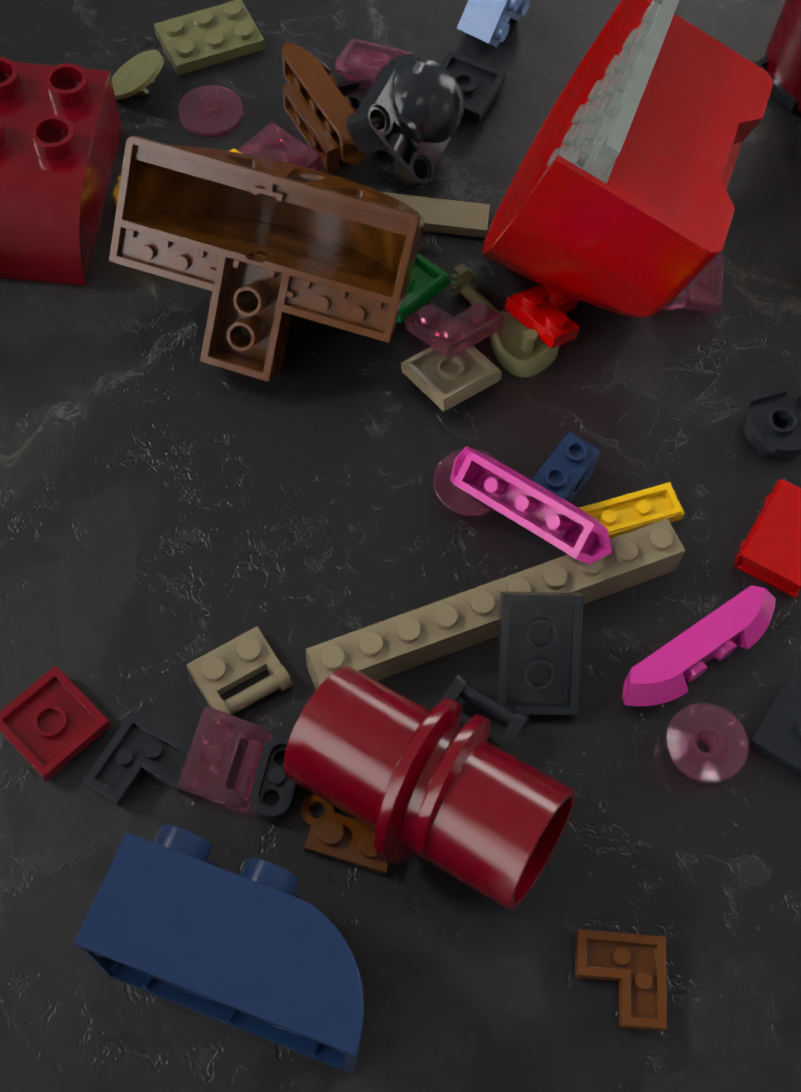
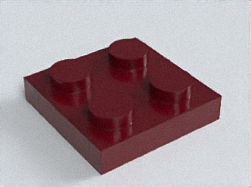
M56 665L0 711V732L46 782L111 727L109 720Z

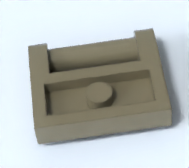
M257 626L187 664L188 671L221 725L233 720V714L280 689L283 692L293 686L288 672L281 665ZM265 670H268L270 676L225 701L220 697V695Z

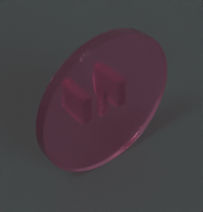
M205 85L194 88L183 96L179 103L178 113L181 123L189 131L201 136H219L230 132L240 123L243 116V106L240 98L230 89L217 85Z

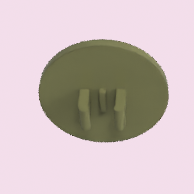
M148 50L139 53L117 70L112 77L116 99H125L135 94L141 96L149 93L146 87L150 83L155 82V78L161 71L164 63L163 56L159 51Z

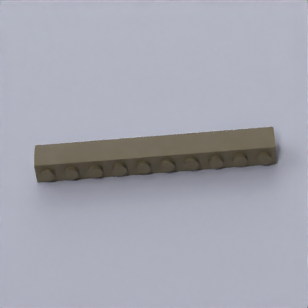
M667 518L610 539L612 553L591 564L577 560L567 554L306 648L307 669L316 690L334 671L344 666L352 667L378 681L497 637L499 633L500 591L581 593L584 596V604L675 571L686 550Z

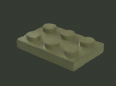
M242 0L230 1L154 24L155 34L177 76L265 50L264 38Z

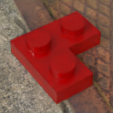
M542 284L507 298L504 309L527 329H534L538 334L537 337L551 349L576 339L580 329L565 314L577 308L578 299Z

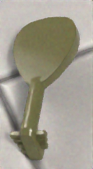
M462 263L456 266L454 274L451 275L453 280L451 282V296L455 297L460 293L489 321L488 331L494 355L503 368L512 375L529 378L550 366L557 358L559 346L551 349L537 337L538 334L534 329H527L509 312L498 311L472 286L477 280L474 276L475 274L472 273L473 270L471 268L468 269Z

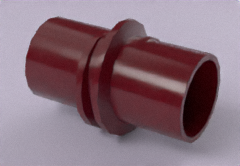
M344 666L334 671L318 687L305 705L292 730L284 755L283 769L286 777L376 830L374 848L378 858L385 863L400 864L413 854H416L508 910L516 909L525 899L549 861L570 817L576 799V791L488 743L491 720L484 716L475 714L462 728L459 727L462 705L446 697L430 711L352 667Z

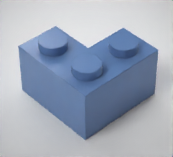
M468 0L457 29L498 47L499 42H503L509 32V19L511 18L519 22L520 17L527 13L531 0Z

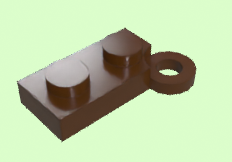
M315 794L308 796L303 801L301 816L306 825L311 827L304 846V852L386 877L389 864L378 858L374 848L376 830L357 819L334 813V806ZM315 804L323 805L326 810L325 814L320 818H314L309 812L310 808Z

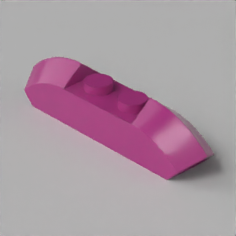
M466 446L455 458L450 477L453 485L550 544L587 564H591L612 553L608 529L580 508L503 463Z
M749 586L632 667L623 682L622 699L624 705L652 706L677 699L689 692L685 678L688 682L698 678L708 668L705 664L714 657L721 661L729 656L737 646L745 649L752 647L762 637L771 622L775 609V597L766 588Z

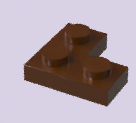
M578 929L575 938V977L619 981L620 1028L666 1030V937Z

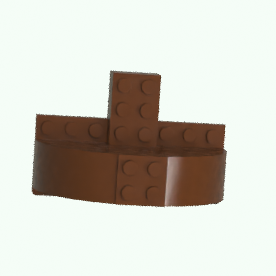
M131 136L126 140L109 261L212 291L200 362L269 382L282 369L292 315L387 343L392 340L400 305L407 297L424 219L417 211L405 203L346 178L288 162L210 148L168 145L140 136Z

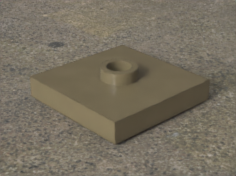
M459 332L401 362L402 373L443 412L501 380L502 371Z

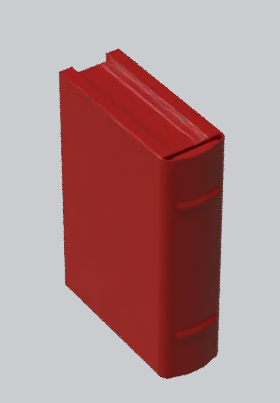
M781 479L776 482L771 493L766 496L762 510L746 539L741 542L740 550L734 559V567L793 598L797 597L801 589V488Z

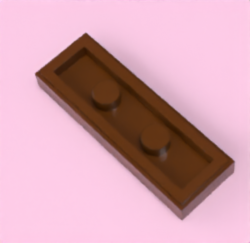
M294 81L284 84L283 103L285 112L329 174L340 170L338 144Z

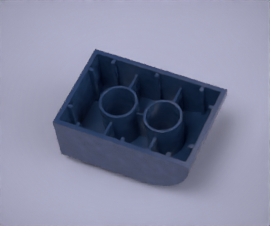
M161 824L153 842L126 832L74 941V944L105 976L353 1075L359 1055L364 1014L363 989L359 970L347 942L336 926L315 906L302 900L294 893L299 878L283 867L252 857L247 858L240 875L224 870L216 863L207 859L212 849V845L208 841L190 831L173 825Z

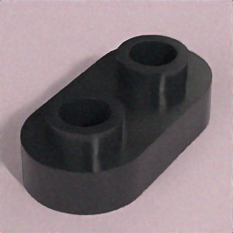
M289 736L274 737L262 749L250 791V801L253 811L264 820L274 821L283 818L290 811L298 784L286 777L283 766L275 763L277 757L285 755ZM270 794H275L280 798L279 802L274 806L264 803L265 798Z

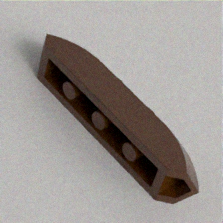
M285 42L281 50L284 78L288 83L294 81L339 146V156L342 161L356 165L366 158L351 139L346 128L348 117L356 112V109L353 108L348 96L342 95L337 87L335 78L330 74L331 70L323 61L305 49Z

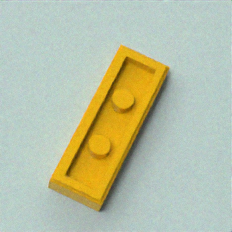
M670 482L579 507L608 529L610 539L667 518L670 523L678 521L685 514Z

